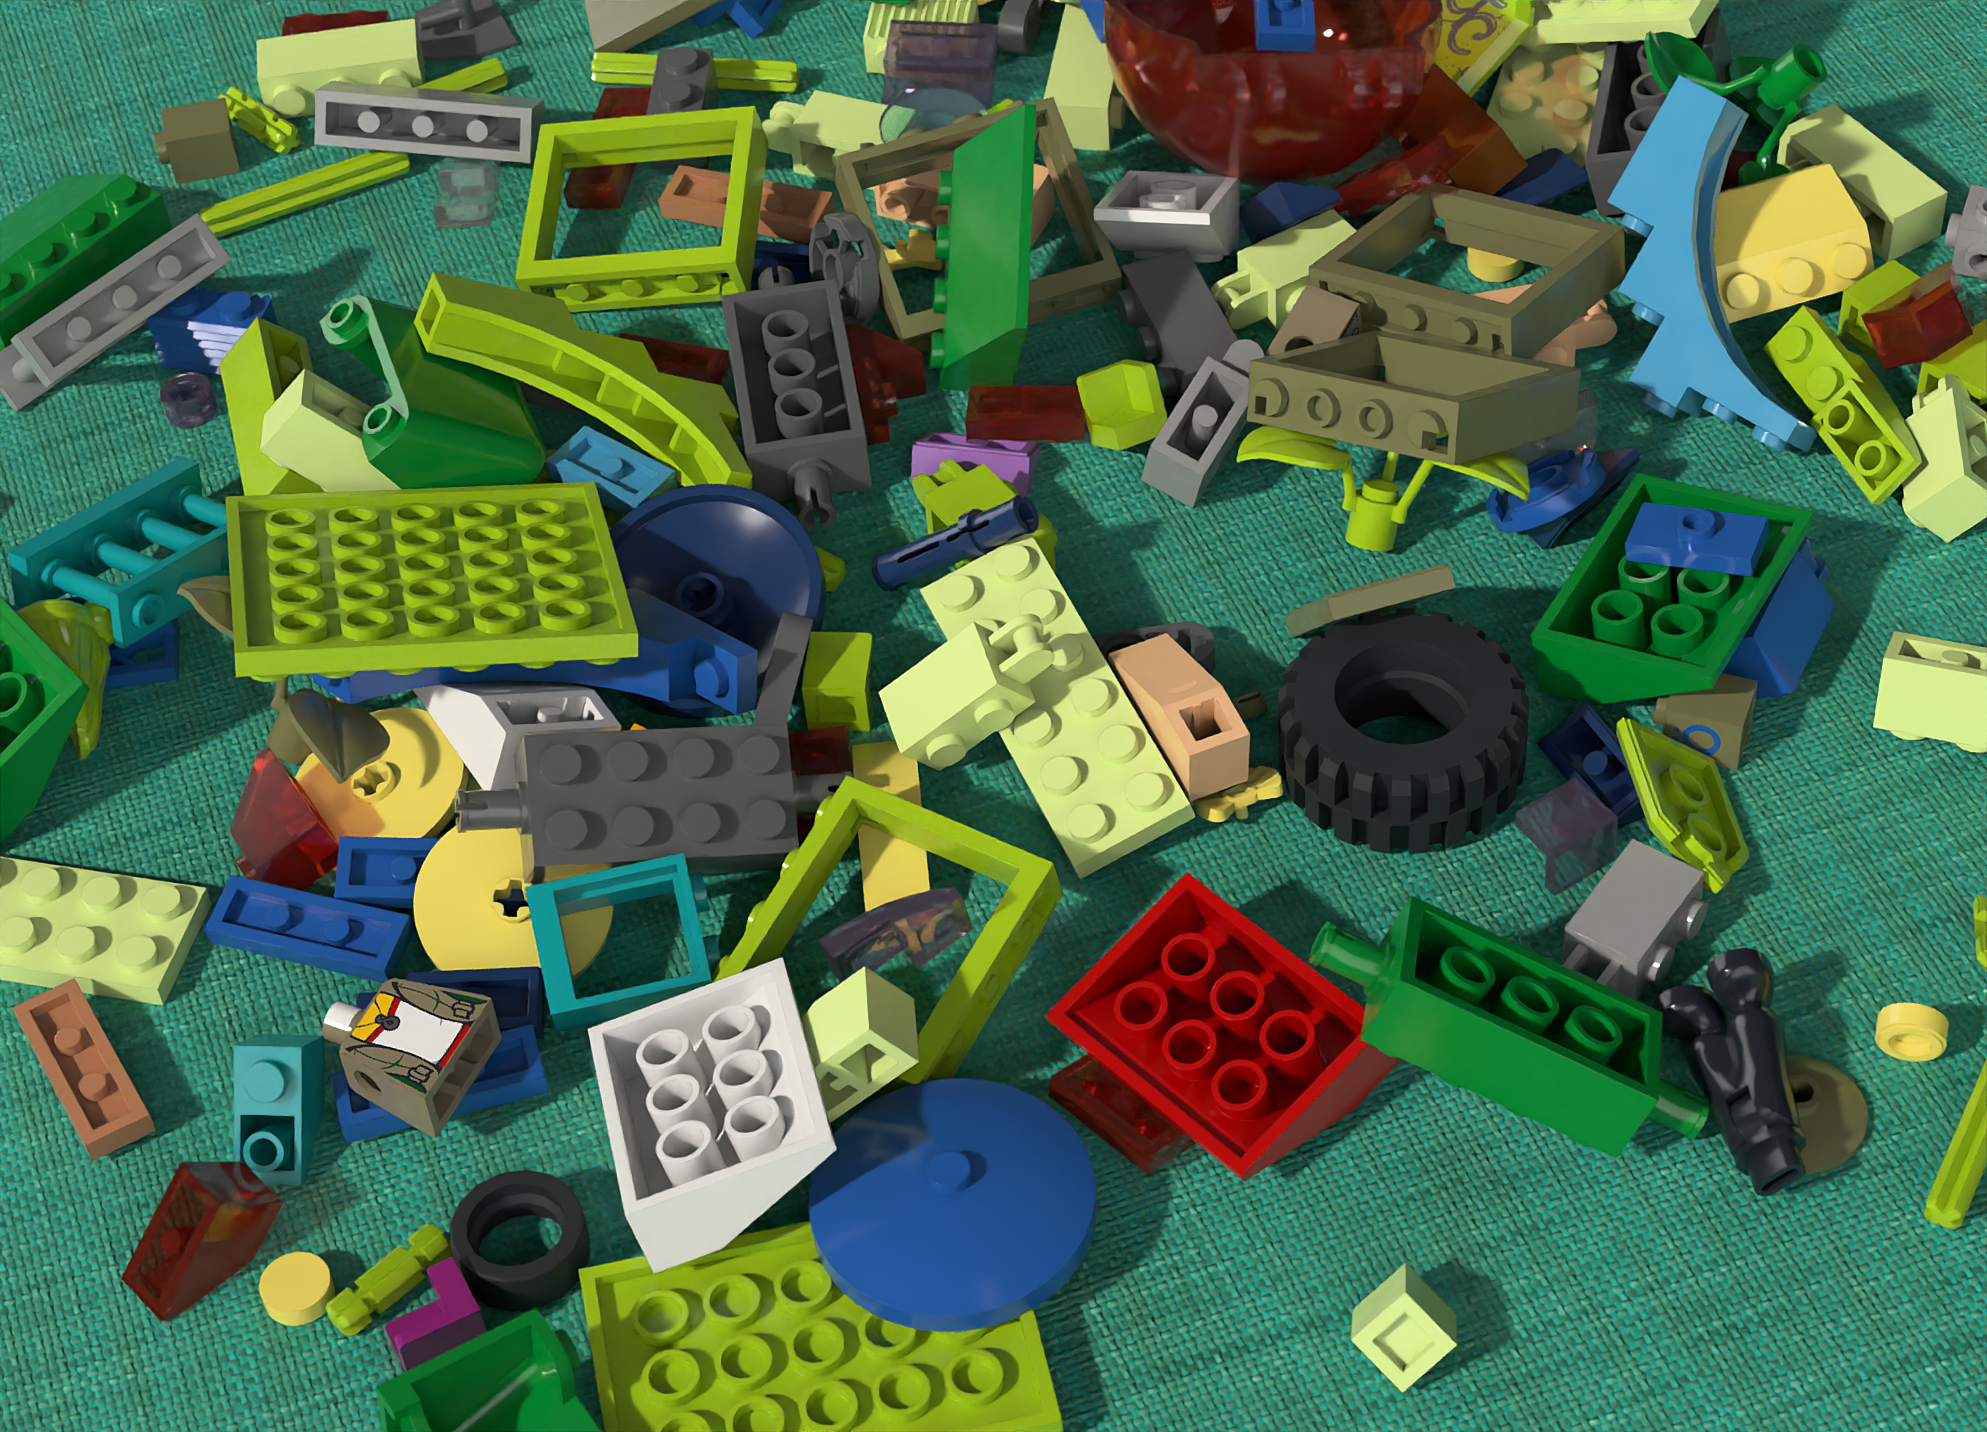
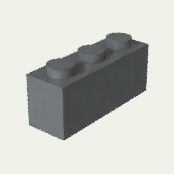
M1187 249L1121 266L1122 290L1115 294L1116 306L1122 323L1124 325L1132 324L1141 358L1144 362L1152 361L1156 369L1163 398H1172L1175 405L1178 404L1207 356L1221 362L1230 346L1238 341Z

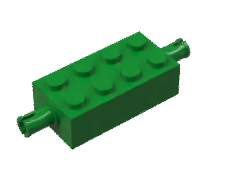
M1414 896L1410 897L1379 946L1336 927V924L1330 921L1324 924L1317 935L1310 952L1309 962L1316 966L1320 965L1364 986V994L1367 995L1360 1040L1375 1046L1382 1053L1390 1057L1406 1060L1440 1076V1078L1452 1086L1466 1088L1504 1106L1509 1112L1517 1116L1533 1119L1567 1135L1579 1145L1591 1146L1614 1158L1618 1157L1646 1118L1682 1134L1683 1137L1689 1140L1694 1139L1699 1134L1707 1119L1710 1106H1708L1709 1102L1706 1097L1698 1096L1660 1078L1663 1014L1660 1011Z

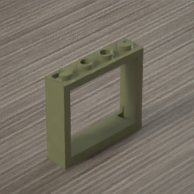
M1054 97L1028 104L1036 105L1035 142L1037 141L1084 265L1029 281L1028 325L1114 301L1122 279L1108 238L1094 221L1095 204ZM1022 99L1015 101L1005 110L984 116L981 113L966 114L948 126L930 131L924 127L915 128L903 133L897 140L879 145L871 142L860 143V150L837 156L835 184L845 211L859 218L867 229L874 246L879 269L880 292L878 302L900 362L930 353L932 333H942L943 314L933 313V308L907 315L862 190L952 165L955 149L1022 106ZM857 241L860 253L862 257H864V253L860 245V242Z
M1424 180L1309 266V282L1312 286L1359 303L1363 333L1381 330L1530 359L1623 282L1625 278V229L1622 226ZM1434 217L1444 219L1445 228L1434 225ZM1430 238L1553 268L1509 304L1386 274L1387 271ZM1499 336H1501V343L1504 344V348L1499 347Z
M1372 330L1250 360L1247 421L1445 464L1458 465L1574 430L1576 428L1580 369L1381 330ZM1381 366L1385 367L1384 381L1380 380ZM1449 432L1447 451L1435 448L1436 433Z

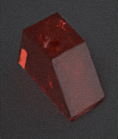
M1946 262L1863 313L1861 317L1886 369L1932 361L1973 334L1975 314L1952 262Z
M267 746L256 756L229 830L243 852L242 855L235 859V862L247 879L304 891L337 866L339 842L298 779L270 747Z
M243 1161L180 1162L121 1279L160 1321H170L254 1260L283 1201Z

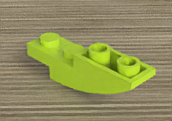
M1803 305L1763 349L1813 413L1814 417L1809 422L1870 502L1880 506L1922 463L1918 447L1900 411L1863 358L1844 347L1817 311Z

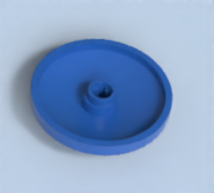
M954 1078L926 1081L892 1091L874 1100L850 1117L835 1132L833 1137L837 1150L814 1169L811 1179L808 1205L812 1235L818 1256L830 1278L845 1295L868 1312L884 1320L919 1330L959 1332L981 1329L1014 1319L1034 1309L1057 1292L1074 1274L1090 1246L1095 1230L1097 1197L1094 1170L1089 1154L1076 1131L1057 1111L1033 1095L1008 1085L986 1080Z

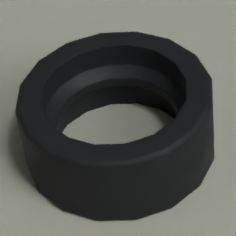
M520 1170L500 1173L477 1184L459 1202L450 1222V1247L454 1260L472 1295L488 1307L511 1312L532 1310L534 1308L540 1309L564 1297L580 1281L578 1269L586 1268L590 1259V1238L583 1208L572 1188L551 1174L532 1170ZM529 1215L552 1219L561 1227L562 1234L558 1243L546 1255L528 1264L503 1266L489 1263L479 1253V1247L483 1238L497 1225L514 1217Z

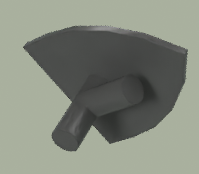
M441 0L430 7L415 11V16L412 18H415L424 61L468 60L518 46V41L493 0Z

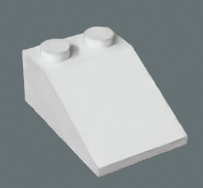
M1128 171L1094 208V221L1117 250L1134 251V257L1146 260L1167 254V252L1171 253L1187 249L1195 262L1223 260V255H1230L1239 243L1240 175Z

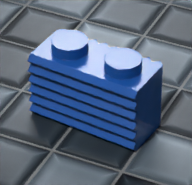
M194 286L149 317L147 324L151 325L150 333H153L152 341L156 342L155 350H158V358L161 359L160 367L221 375L219 363L257 317L275 325H278L272 301L268 295L262 298L258 294L250 297L248 293L241 291L228 293L224 290L218 293L216 289L207 291L204 287L197 290Z

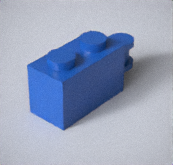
M1807 535L1722 672L1758 681L1756 699L1766 697L1778 698L1794 691L1801 680V675L1816 644L1822 638L1823 630L1836 606L1823 587L1830 571L1829 566L1824 559L1814 558L1811 554L1812 543Z

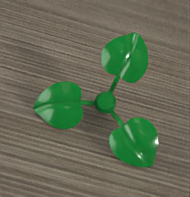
M1649 31L1645 34V52L1650 71L1666 96H1668L1678 76L1681 75L1722 97L1733 93L1745 104L1748 111H1752L1756 120L1764 128L1772 131L1757 155L1758 163L1749 161L1739 169V187L1791 173L1784 165L1772 163L1771 153L1789 124L1799 120V112L1804 109L1801 100L1827 78L1825 64L1813 49L1804 44H1796L1779 59L1738 57L1726 66L1725 75L1727 83L1722 84L1715 82L1716 75L1713 65L1703 50L1693 41L1673 32L1652 33Z

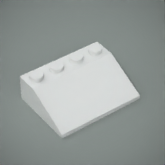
M783 957L588 1028L625 1216L654 1274L725 1247L837 1150L790 976Z

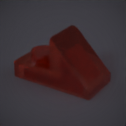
M857 323L845 325L867 446L890 442L888 418L898 416L896 400L922 396L926 393L923 355L921 351Z

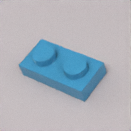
M586 425L546 460L550 478L560 483L595 482L601 504L624 516L642 503L679 488L675 470Z

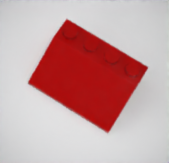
M1188 872L1045 1015L1053 1026L1243 1182L1351 1113L1399 1063L1398 1058L1390 1057L1382 1053L1375 1046L1360 1040L1365 1008Z

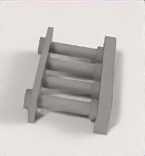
M198 212L16 334L10 340L12 344L0 351V392L15 412L147 323L149 317L232 260Z

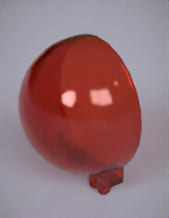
M1103 0L1102 6L1105 44L1114 81L1134 117L1155 141L1170 154L1200 172L1238 178L1240 184L1270 186L1275 182L1300 184L1314 181L1348 168L1374 151L1400 127L1419 100L1433 68L1440 43L1443 5L1441 0H1313L1316 33L1313 52L1257 50L1254 0Z

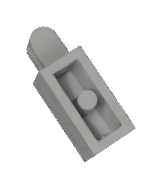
M1249 339L1238 340L1230 346L1221 362L1207 356L1151 444L1141 477L1142 481L1194 508L1248 422L1250 360L1264 357L1263 350L1259 344Z
M1632 839L1566 925L1562 966L1637 1001L1649 983L1659 985L1665 978L1673 962L1675 948L1683 937L1688 940L1693 939L1701 928L1708 909V904L1701 901L1705 872Z

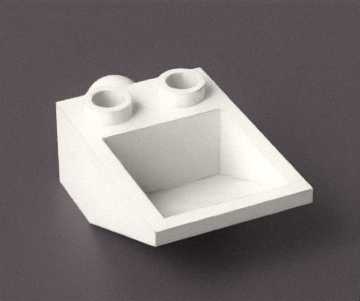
M496 680L439 684L413 689L483 790L515 789L514 754L524 735L620 731L622 727L594 689L572 683Z

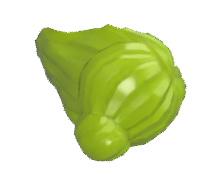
M62 599L37 601L17 612L90 688L69 734L74 742L78 760H82L94 751L100 737L103 692L111 661L108 646L114 643L110 609L90 601L83 605Z

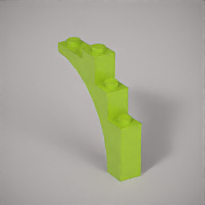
M438 272L432 273L414 320L415 327L428 353L484 367L516 378L565 400L600 419L636 443L659 463L675 470L677 480L683 487L700 484H726L752 489L753 474L734 441L738 430L739 415L722 385L659 373L643 342L578 329L563 299Z

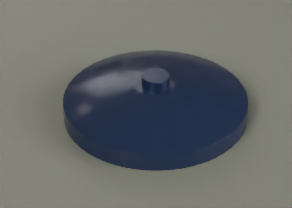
M726 484L686 486L668 491L642 503L618 521L609 531L626 590L637 587L758 650L757 702H759L783 610L814 618L810 632H820L826 610L827 594L824 570L818 553L807 531L798 519L781 504L764 494L748 488ZM808 639L807 647H806V650H805L803 662L805 661V659H806V657H807L809 639ZM615 689L627 700L639 707L669 717L702 719L732 713L696 693L672 702H665Z

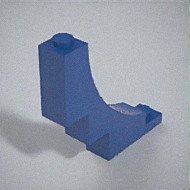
M633 587L627 589L626 592L638 630V657L621 658L613 664L595 665L584 660L556 661L553 665L544 668H527L518 663L490 664L483 670L473 672L460 671L449 666L423 668L421 671L410 675H396L386 670L356 671L353 675L345 678H327L318 673H312L315 684L349 704L382 695L439 684L496 680H533L606 687L644 695L665 702H672L696 693L733 714L739 715L757 708L758 650L649 593Z

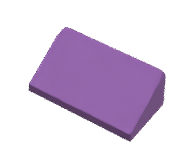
M928 430L913 444L911 484L914 476L920 473H925L929 476L940 470L939 465L941 462L950 458L965 472L985 464L1002 481L1008 480L1011 482L1021 497L1027 496L1041 453V444H1038L1036 441Z

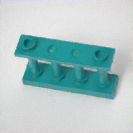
M180 457L8 551L15 606L24 608L37 601L58 599L66 593H70L110 609L114 645L124 649L194 608L186 597L179 594L176 595L182 584L208 576L230 577L226 505L202 496L199 463ZM195 520H200L218 528L203 536L182 527ZM154 543L176 551L163 560L140 553V551ZM110 568H114L133 577L117 586L96 576Z

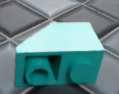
M257 1034L234 1045V1183L303 1185L306 1182L325 1104V1038L323 1035Z

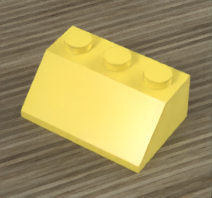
M1830 163L1819 164L1719 193L1716 209L1714 257L1718 291L1728 323L1841 292L1875 270L1867 224Z

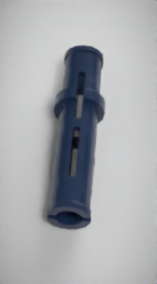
M1016 495L1009 501L985 511L980 509L967 511L959 517L957 523L923 536L888 553L879 554L874 557L871 564L874 580L883 591L889 590L894 592L906 584L932 573H937L968 558L974 557L978 559L998 548L1001 544L1025 534L1034 533L1039 525L1037 510L1028 497Z

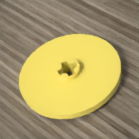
M398 707L370 713L388 732L390 736L388 749L380 759L359 769L341 784H338L336 779L313 752L306 758L290 788L287 801V822L292 837L307 857L322 867L337 871L340 836L435 838L449 823L455 814L456 790L466 791L469 769L428 711L417 708Z
M455 826L435 844L423 862L414 891V918L420 941L427 955L439 971L533 966L541 968L529 907H520L516 917H508L505 914L503 904L497 902L498 898H509L512 889L523 890L524 900L528 903L525 887L542 884L524 883L521 838L517 828L475 830L458 833L457 826ZM614 905L560 916L573 981L584 973L602 950L610 932Z

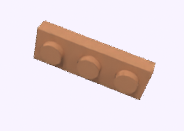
M679 165L659 198L661 217L723 228L730 174ZM764 180L757 234L810 244L811 233L816 223L825 222L824 216L835 211L833 192Z
M75 978L12 1007L22 1031L92 1161L156 1131L148 1110Z

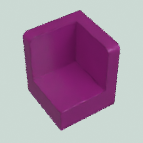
M453 1256L426 1268L436 1301L394 1319L385 1325L387 1337L404 1372L487 1332L481 1311Z

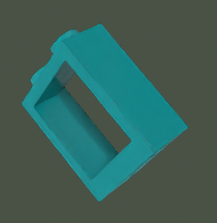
M684 853L525 887L550 1014L556 1033L607 1022L713 983V972L721 960L716 934L702 936L697 914L710 911L702 871L692 874L688 873ZM675 892L692 974L577 999L560 916Z

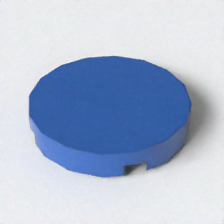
M1583 448L1582 456L1577 457L1573 449L1567 451L1564 449L1527 464L1530 485L1527 503L1507 490L1501 495L1497 489H1494L1489 495L1485 507L1496 528L1499 531L1510 533L1532 529L1553 521L1582 504L1600 488L1607 474L1593 449Z

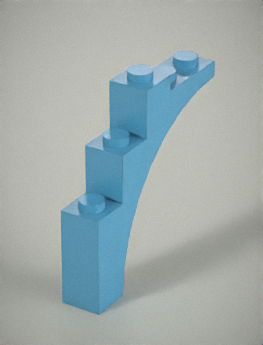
M1679 75L1607 201L1626 212L1620 222L1621 224L1647 238L1618 291L1637 301L1631 310L1632 313L1659 327L1630 376L1629 381L1647 391L1642 402L1671 418H1674L1678 409L1697 418L1705 409L1732 425L1738 416H1741L1755 424L1750 435L1782 453L1789 443L1808 452L1818 432L1812 425L1785 407L1754 373L1732 335L1718 291L1714 257L1717 201L1729 156L1749 114L1724 97Z

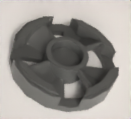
M848 211L827 214L823 218L825 222L816 223L811 233L809 245L811 278H813V281L836 279L845 328L868 323L876 312L880 292L879 269L874 246L867 229L856 215ZM837 232L840 245L838 248H833L834 239ZM851 242H860L864 257H860L856 248L851 246Z

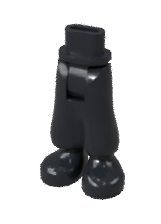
M1739 948L1728 950L1716 956L1708 964L1706 975L1712 991L1692 984L1675 986L1662 992L1654 1000L1652 1008L1663 1013L1662 1032L1673 1039L1691 1042L1686 1049L1688 1068L1704 1097L1708 1099L1710 1110L1723 1140L1734 1158L1736 1167L1741 1173L1750 1176L1757 1195L1770 1196L1797 1181L1805 1174L1806 1168L1800 1152L1805 1148L1807 1141L1804 1132L1800 1130L1798 1109L1789 1081L1783 1024L1775 1011L1770 1009L1774 990V971L1771 962L1764 953L1758 950Z

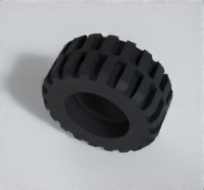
M1397 608L1396 614L1380 615L1379 610L1358 616V621L1349 624L1344 619L1329 626L1325 630L1324 639L1316 635L1299 650V657H1296L1289 663L1283 675V687L1279 690V767L1281 777L1286 780V791L1294 804L1301 809L1305 808V816L1321 829L1325 830L1329 826L1334 828V836L1339 840L1353 846L1359 840L1369 843L1372 851L1389 854L1391 847L1408 848V854L1427 853L1429 845L1442 843L1445 849L1465 841L1466 832L1470 830L1475 835L1496 822V813L1502 814L1508 810L1516 798L1517 787L1523 782L1526 767L1529 697L1525 693L1526 682L1520 669L1513 662L1510 663L1511 656L1494 639L1488 643L1485 642L1486 634L1481 629L1468 622L1459 626L1453 623V618L1450 615L1432 611L1431 616L1415 614V608ZM1410 716L1434 722L1450 732L1442 737L1423 743L1393 744L1370 738L1357 731L1356 728L1379 718Z

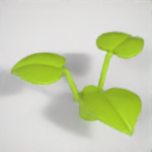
M1266 425L1255 429L1244 438L1237 455V463L1250 459H1270L1322 470H1341L1345 493L1342 509L1351 511L1345 540L1358 548L1370 551L1385 552L1393 549L1398 524L1405 523L1408 508L1434 465L1458 471L1496 485L1518 496L1525 503H1527L1530 493L1526 463L1517 455L1507 451L1497 452L1458 465L1424 459L1402 497L1398 496L1399 486L1392 483L1399 453L1388 451L1381 480L1366 479L1363 482L1362 488L1357 490L1351 454L1347 450L1336 448L1337 442L1334 439ZM1449 432L1436 433V438L1446 437L1449 435ZM1442 445L1435 446L1436 449L1446 451L1448 447Z

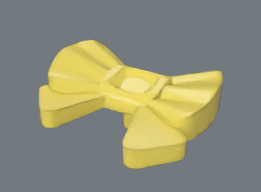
M911 229L909 231L908 247L903 239L897 240L895 242L896 249L892 250L882 244L891 271L915 266L932 270H941L942 259H935L936 242L933 240L931 232Z
M1258 766L1256 768H1249L1248 781L1240 783L1224 792L1218 791L1189 803L1195 807L1200 817L1212 822L1225 821L1234 811L1237 819H1245L1249 816L1248 805L1258 800L1280 797L1284 794L1281 776L1276 769Z

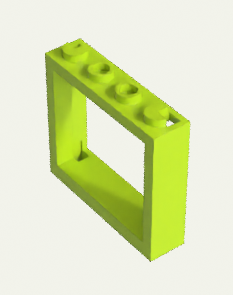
M731 107L541 124L515 276L519 290L563 299L570 312L722 301V295L749 292L751 289L768 151V140L756 107ZM733 154L721 246L551 259L566 168ZM720 273H728L729 277L722 278ZM547 287H552L554 291H546Z
M846 775L835 794L827 796L820 804L815 816L814 827L801 847L794 848L787 855L781 868L778 883L767 900L760 901L753 908L747 920L745 934L732 954L724 956L719 961L713 972L712 982L768 963L779 957L863 824L1008 885V890L917 1036L919 1062L876 1091L886 1095L909 1085L953 1078L1061 900L1063 893L1053 862ZM799 1010L800 1017L802 1019L805 1013Z

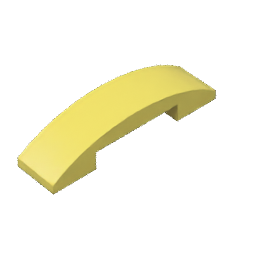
M896 741L852 745L853 774L855 779L922 807L918 761L901 755ZM863 824L858 830L869 951L935 944L926 850Z

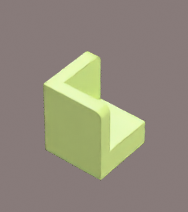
M1405 1263L1354 1308L1352 1312L1351 1341L1403 1393L1457 1346L1456 1314Z

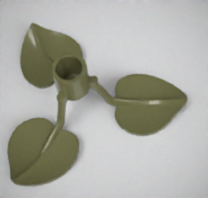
M208 576L182 584L176 595L179 594L186 597L207 622L223 634L234 639L230 577ZM289 676L276 681V693L270 705L279 711V714L269 733L266 744L269 750L278 758L291 764L302 765L313 752L336 779L338 784H341L359 769L375 762L386 753L390 744V736L384 726L364 709L346 703V701L337 696L332 699L308 688L298 689L295 693L289 695Z

